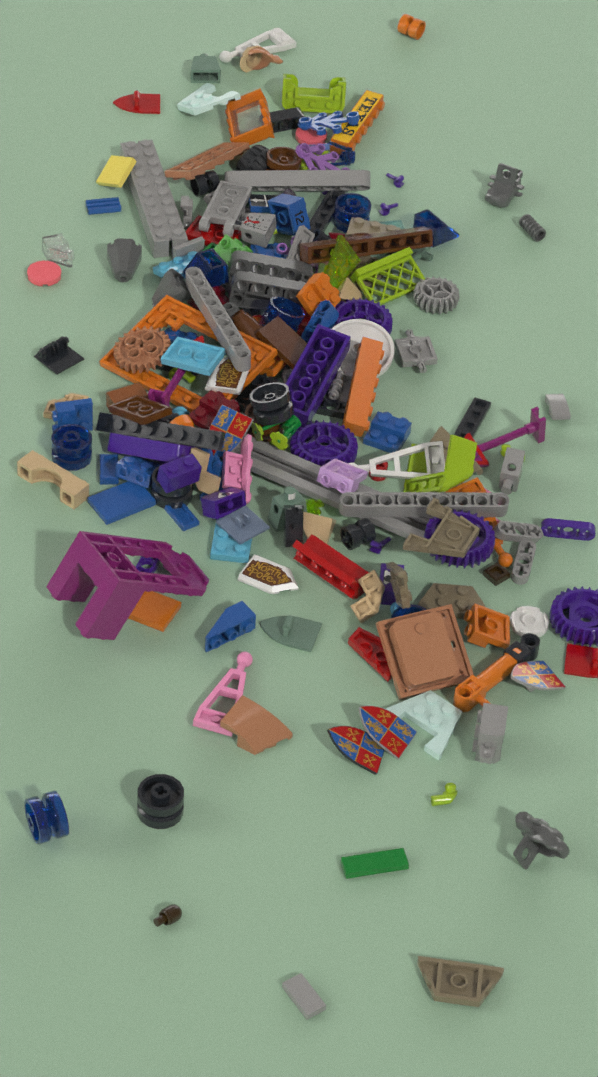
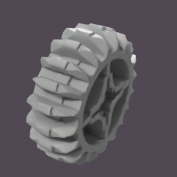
M432 276V278L426 277L425 280L421 279L415 286L413 293L414 302L417 307H420L421 310H426L427 313L433 312V314L439 313L440 315L442 312L447 314L448 311H453V308H456L460 299L457 284H453L451 280L447 281L446 278L441 279L440 276L439 278Z

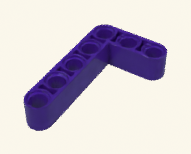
M110 433L107 451L171 462L189 455L191 449L195 447Z

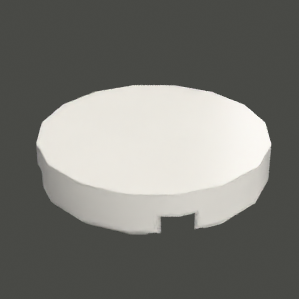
M521 606L511 613V630L521 637L526 633H533L541 637L548 630V616L545 612L544 614L540 612V609L537 607Z

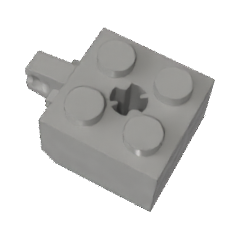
M484 703L483 710H478L476 723L480 724H476L474 738L478 740L474 739L472 752H476L475 761L487 764H494L500 761L508 706Z

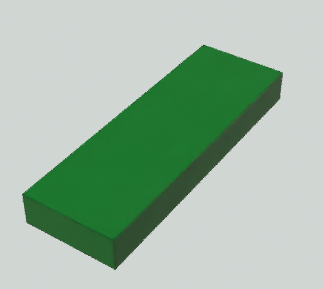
M404 848L341 857V865L346 879L409 869Z

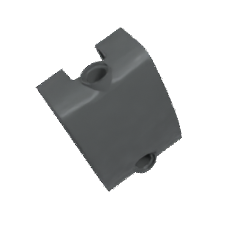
M237 250L232 253L227 269L226 292H229V302L235 303L241 308L276 310V306L282 301L290 302L293 308L302 307L303 305L296 295L314 274L311 264L301 261Z

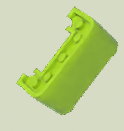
M283 74L282 106L285 109L298 107L304 112L333 113L344 110L346 94L345 77H334L329 83V89L298 87V79L295 75Z

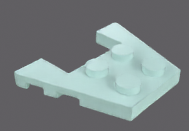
M206 83L179 102L177 107L178 110L195 116L214 109V105H226L228 100L234 98L235 101L240 100L241 96L240 93L230 91L220 97L213 96L211 93L216 91L215 85Z
M431 690L386 708V710L391 711L401 719L406 717L434 736L425 745L424 751L438 761L441 759L442 753L447 747L449 739L462 716L460 709Z

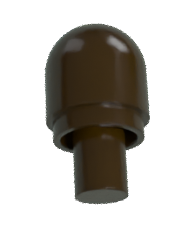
M171 904L163 908L153 922L157 927L162 924L166 926L171 925L181 918L182 910L178 905Z

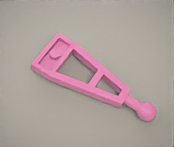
M244 651L238 654L237 668H231L200 705L193 719V726L233 736L232 732L220 727V721L226 713L209 708L219 696L235 699L236 703L243 695L246 672L244 670L245 667H249L253 662V657L249 652ZM232 679L239 680L238 690L227 687Z

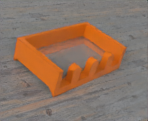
M261 88L241 96L240 100L235 101L233 99L228 101L225 113L228 118L226 119L228 126L230 127L228 130L231 135V142H249L250 146L269 137L275 139L268 103Z

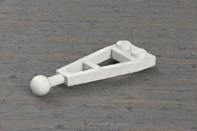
M274 28L236 46L235 51H222L219 58L223 63H228L231 61V58L237 56L241 58L247 47L260 46L259 43L267 39L276 44L262 47L269 51V53L295 48L297 42L282 29Z
M443 441L422 443L369 460L370 464L357 465L352 462L348 464L371 472V476L410 479L443 472L445 469ZM425 451L427 473L401 471L399 458ZM394 460L395 471L376 469V465Z

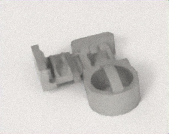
M181 196L180 207L184 213L183 227L188 229L192 224L193 199H189V196Z

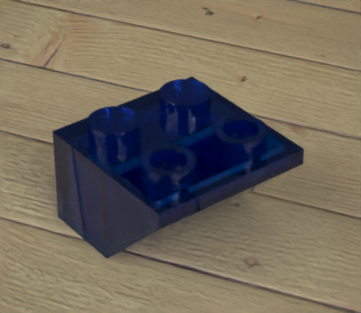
M429 209L414 215L413 228L424 226L432 229V247L453 240L460 235Z
M213 248L197 252L182 272V275L186 278L185 271L187 268H199L211 287L220 286L228 282V266Z

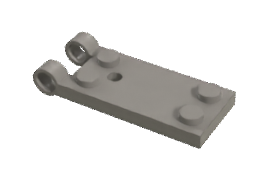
M221 180L200 219L199 231L208 232L210 223L224 225L223 236L227 234L229 237H232L235 221L239 220L252 194V186Z

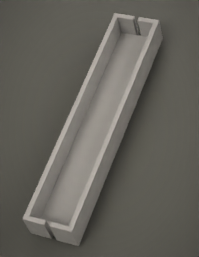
M153 140L138 141V143H135V141L120 143V156L132 157L137 161L127 180L153 257H168L169 241H172L171 254L173 256V247L188 242V238Z

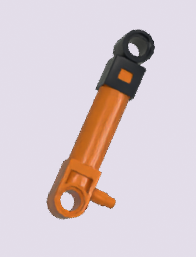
M526 633L521 637L520 642L515 641L503 651L502 657L476 677L471 675L455 688L453 705L462 712H468L478 703L481 706L484 703L491 704L485 698L486 693L509 676L517 664L533 661L538 657L540 638L533 633Z

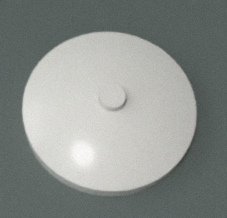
M352 319L341 322L332 328L335 331L351 336L349 351L338 370L345 372L346 379H352L357 351L362 337L383 342L382 350H385L382 361L380 360L379 364H382L379 375L377 374L376 378L389 369L394 358V343L390 334L383 327L369 320Z

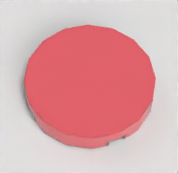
M298 127L295 138L300 144L325 143L327 131L325 135L319 136L315 130H302Z
M37 261L32 263L27 269L28 280L37 286H43V284L52 286L61 280L62 271L60 266L51 261Z

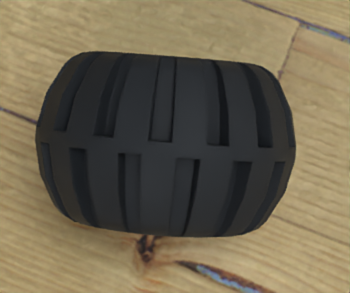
M262 145L252 146L239 159L236 170L265 171L269 167L266 156L269 149Z

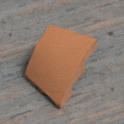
M243 695L220 721V727L238 735L237 746L254 755L263 752L266 748L276 746L277 742L286 738L289 740L293 737V733L278 718Z

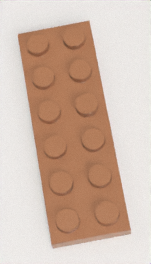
M223 142L164 171L165 177L173 178V180L181 178L186 180L195 179L196 175L205 174L206 170L215 169L216 165H222L226 160H232L234 156L244 154V151L250 149L249 142Z

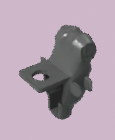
M499 163L496 175L489 176L490 179L494 180V183H488V186L491 188L488 189L485 200L499 208L508 207L514 196L521 197L523 195L521 192H518L524 189V186L521 185L523 171Z
M519 812L516 815V826L521 830V834L524 837L513 852V855L523 869H528L538 853L550 858L559 857L562 859L569 855V847L563 842L564 837L560 831L550 827L549 823L543 819L534 818L528 812ZM527 848L528 855L525 859H522L523 850Z

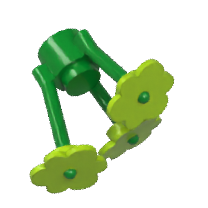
M292 415L291 418L283 422L282 428L285 431L283 434L280 432H272L270 434L272 441L269 444L285 451V448L288 447V439L301 426L300 420L295 415ZM252 422V433L257 441H263V431L278 424L261 427L257 423Z

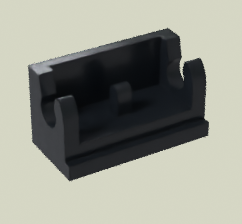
M284 505L285 547H291L296 540L303 543L304 505Z

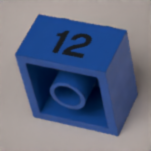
M282 193L268 200L270 214L276 215V229L278 233L295 236L298 227L302 225L311 229L304 197Z

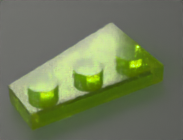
M343 235L337 236V244L332 249L329 263L325 265L323 270L330 277L329 282L337 289L361 261Z

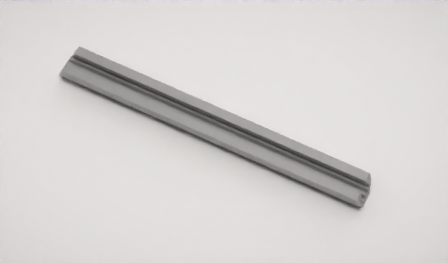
M252 437L253 449L251 458L253 459V464L250 471L286 487H294L302 494L339 509L342 493L335 488H327L317 481L321 466L280 450L263 441H257L256 438ZM241 443L233 453L240 454ZM359 483L358 489L355 492L380 491ZM358 517L360 519L368 518L372 524L406 539L410 533L424 538L426 525L430 519H433V517Z

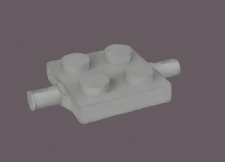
M408 329L405 332L406 338L395 339V347L402 367L418 366L419 372L422 373L423 371L425 373L427 371L425 365L437 364L438 360L429 336H414L413 330L410 329L409 331Z

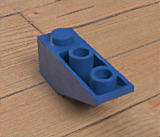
M243 601L226 608L205 637V652L217 649L221 645L255 629L256 614Z

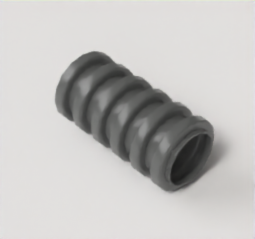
M525 214L520 218L519 225L534 241H541L545 237V229L531 215Z

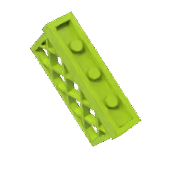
M410 247L358 268L350 277L353 283H358L368 301L374 300L372 297L373 293L381 296L380 301H378L380 306L413 292L417 283L412 282L413 276L419 278V280H425L424 275L411 256L413 251ZM409 262L412 270L403 268L404 263ZM392 268L399 270L398 276L391 274L390 270ZM402 272L410 275L409 280L401 278ZM377 275L386 276L385 282L376 279ZM388 279L397 280L396 286L388 284ZM364 280L371 281V282H372L371 288L365 286V284H364L363 281H364ZM400 282L408 285L406 290L399 288ZM375 283L384 286L382 292L374 289ZM386 288L394 290V295L386 294Z

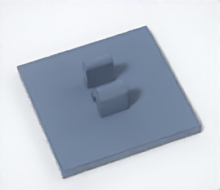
M247 506L216 521V524L239 545L270 529V526Z

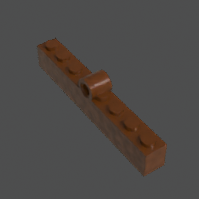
M423 226L373 234L354 233L351 237L301 243L300 260L307 264L397 252L408 247L411 249L432 247V229Z

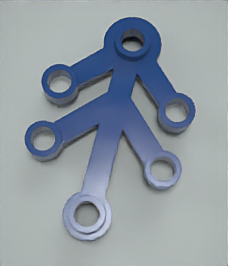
M335 111L327 116V113L322 112L313 118H300L298 127L302 130H315L319 136L326 134V127L332 129L334 134H339L342 132V126L335 123L349 122L350 125H356L360 118L359 113L355 111L347 113L344 118L342 111Z

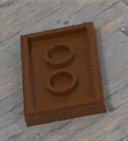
M279 316L265 325L256 334L265 344L277 349L278 356L292 369H294L307 345Z
M139 395L109 406V413L142 425L173 414L171 407Z

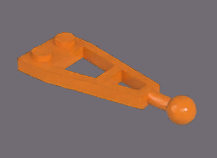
M478 477L446 491L487 493ZM495 517L484 518V521H489V525L493 528L497 525ZM495 536L494 550L498 555V563L502 567L507 568L511 566L513 558L511 554L503 550L501 546L503 540Z

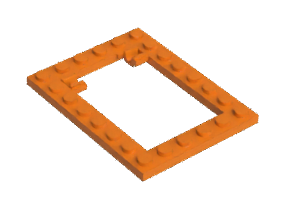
M168 295L131 329L136 331L137 327L142 330L144 326H146V329L153 326V330H155L156 328L162 329L164 326L167 327L169 325L172 331L176 332L185 324L218 341L200 311ZM239 331L251 351V368L242 388L243 391L278 355L277 349ZM113 348L99 361L101 367L134 384L140 383L148 391L150 389L164 391L170 380L151 370L149 372L143 370L142 373L136 370L135 373H132L130 369L126 372L125 368L121 369L120 365H117ZM177 385L170 396L169 402L176 406L184 407L191 413L200 405L199 400L202 397ZM223 393L228 400L235 399L238 396L237 394Z

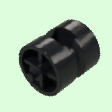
M368 518L360 519L355 524L341 527V541L348 550L356 549L361 544H367L376 539L375 527Z

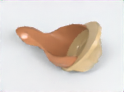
M255 45L247 47L243 52V56L240 59V68L247 73L252 70L263 69L271 62L281 64L283 60L278 55L270 54L266 49Z

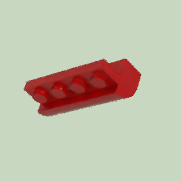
M313 534L310 535L304 544L298 540L294 542L292 546L297 551L294 557L296 561L352 599H357L365 593L358 579L368 574V571Z

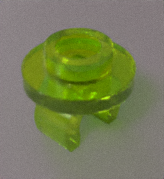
M307 499V513L320 515L322 512L319 507H324L322 500Z

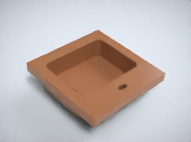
M452 604L376 623L399 700L417 696L429 690L437 691L457 686L471 675H474Z

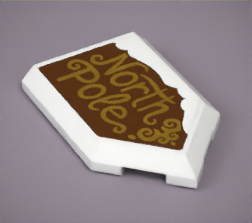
M227 356L220 361L209 376L205 390L240 395L249 370L246 372L237 371Z
M255 554L238 576V581L272 595L278 594L283 590H298L290 568Z

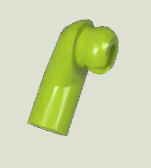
M178 368L171 369L168 374L170 379L173 378ZM186 370L182 378L191 384L196 377Z
M447 783L443 794L431 796L432 806L452 803L458 792L456 784Z

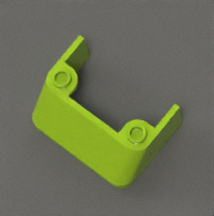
M453 434L450 435L444 471L405 479L403 492H446L466 481L474 472L473 465L477 443ZM425 451L409 455L406 472L427 473Z

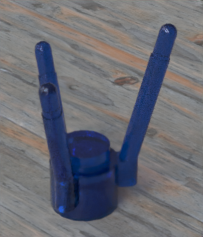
M331 141L328 142L330 145L345 150L338 154L343 162L330 164L334 166H350L351 163L354 164L355 151H352L351 147H345Z

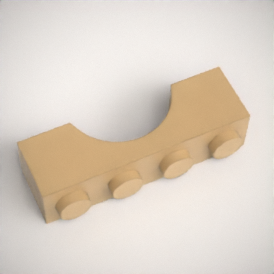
M32 450L17 461L18 476L31 484L41 481L56 484L60 488V501L72 509H76L89 497V484L86 481L48 460L43 455Z

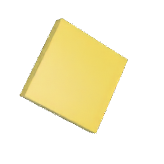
M111 155L96 183L101 186L122 188L137 161L132 157Z

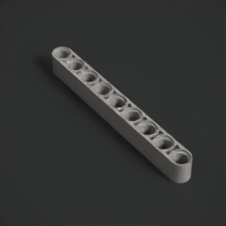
M226 171L224 181L252 186V191H365L370 189V171Z
M187 268L185 271L186 288L221 346L225 348L226 354L233 366L240 372L250 370L251 351L199 268Z
M345 492L340 496L339 512L345 517H434L426 514V511L432 499L436 498L440 501L439 504H444L442 505L444 507H450L452 512L454 509L457 512L463 510L466 513L470 510V514L474 515L477 513V517H503L508 511L509 497L504 493Z

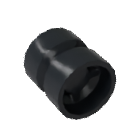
M214 170L205 172V174L196 175L195 179L190 180V187L193 194L198 197L207 194V192L215 191L220 180Z

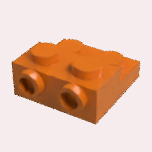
M324 272L313 274L296 295L310 317H312L317 306L322 301L329 300L335 307L341 300L339 290L331 285L329 282L330 277Z
M476 603L470 610L466 611L464 621H467V625L464 629V635L467 636V642L484 648L488 643L503 649L509 647L510 616Z

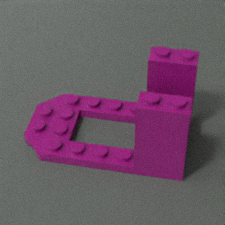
M79 531L46 588L50 591L51 596L58 601L86 602L94 587H98L75 625L79 629L80 634L87 639L115 640L144 591L203 596L207 589L206 586L209 583V578L188 554L182 552L180 555L172 550L173 546L167 542ZM125 554L143 556L145 558H158L171 575L139 572Z

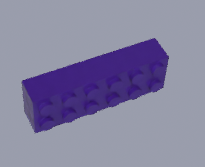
M319 324L286 382L291 394L290 400L294 407L293 415L300 420L301 427L303 424L308 425L309 421H312L350 348L351 336Z

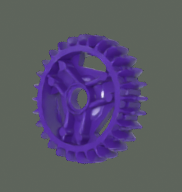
M352 298V300L346 299L345 302L340 301V304L335 306V309L339 312V317L334 326L347 320L362 318L377 323L391 334L393 325L392 314L389 313V309H385V305L380 306V302L374 303V300L368 301L367 298L365 300H361V298L355 300Z
M316 420L315 423L309 421L308 425L303 424L293 434L290 443L291 454L321 467L333 459H338L345 463H354L358 451L357 438L354 437V433H350V429H345L344 425L339 426L338 422L333 424L331 420L329 423L324 422V420L322 422ZM323 442H324V443H328L329 445L323 446V445H320V443H323Z
M454 509L452 513L458 517L463 516L480 528L477 538L464 558L431 553L430 556H435V561L441 560L442 565L448 563L449 567L456 565V568L463 566L465 569L467 565L473 568L474 564L479 566L481 562L484 563L486 559L490 558L493 552L495 531L489 525V521H484L483 516L477 517V513L474 515L470 514V510L466 513L463 510L457 512ZM433 517V519L429 520L424 532V538L428 540L431 538L442 519Z
M583 586L581 589L574 587L573 590L567 588L566 592L561 591L560 595H556L550 609V622L552 623V628L555 629V633H560V638L566 637V641L572 640L574 645L581 643L582 646L588 644L591 647L592 644H595L598 647V588L596 590H591L590 587L584 589ZM565 609L569 612V619L563 614ZM581 618H587L590 621L584 622L581 620Z

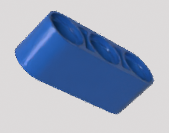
M329 300L319 303L303 331L301 338L306 343L310 340L318 324L332 329L337 321L339 312Z

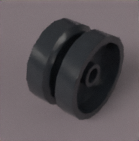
M268 383L255 388L250 393L254 418L258 424L275 425L285 422L292 417L294 407L290 400L289 387L286 384Z
M158 466L152 474L151 495L156 500V505L165 509L166 505L171 506L172 509L181 508L182 504L187 506L193 497V484L166 494L157 481Z
M155 774L145 778L140 783L137 791V815L140 821L154 829H167L180 822L184 812V787L181 782L175 777L166 774Z

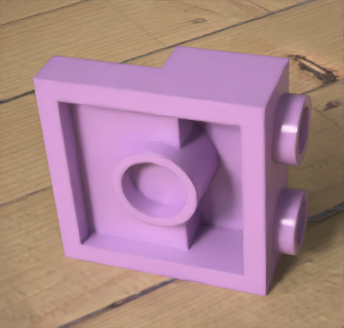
M333 459L320 467L317 481L327 488L337 489L342 494L345 492H355L358 489L359 483L367 478L368 471L338 459Z

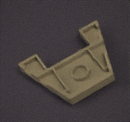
M433 498L427 507L426 514L440 518L442 521L429 540L410 533L403 544V549L464 558L477 538L480 528L463 516L458 517L452 513L450 507L442 506L439 504L440 501Z

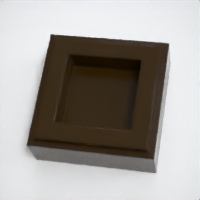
M498 562L483 570V576L495 586L510 578V573Z

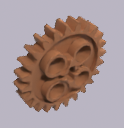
M144 326L142 330L137 327L136 331L130 329V334L123 333L124 338L119 337V342H115L116 347L113 348V354L117 365H120L121 369L125 368L126 372L131 369L132 373H135L136 370H139V373H142L143 370L149 372V368L156 370V365L162 366L161 357L171 345L168 334L165 335L164 330L160 332L159 328L153 330V326L149 329H146V326Z

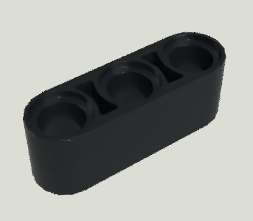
M298 107L270 112L273 132L297 129L299 119L306 116ZM262 115L259 118L261 126L263 125Z

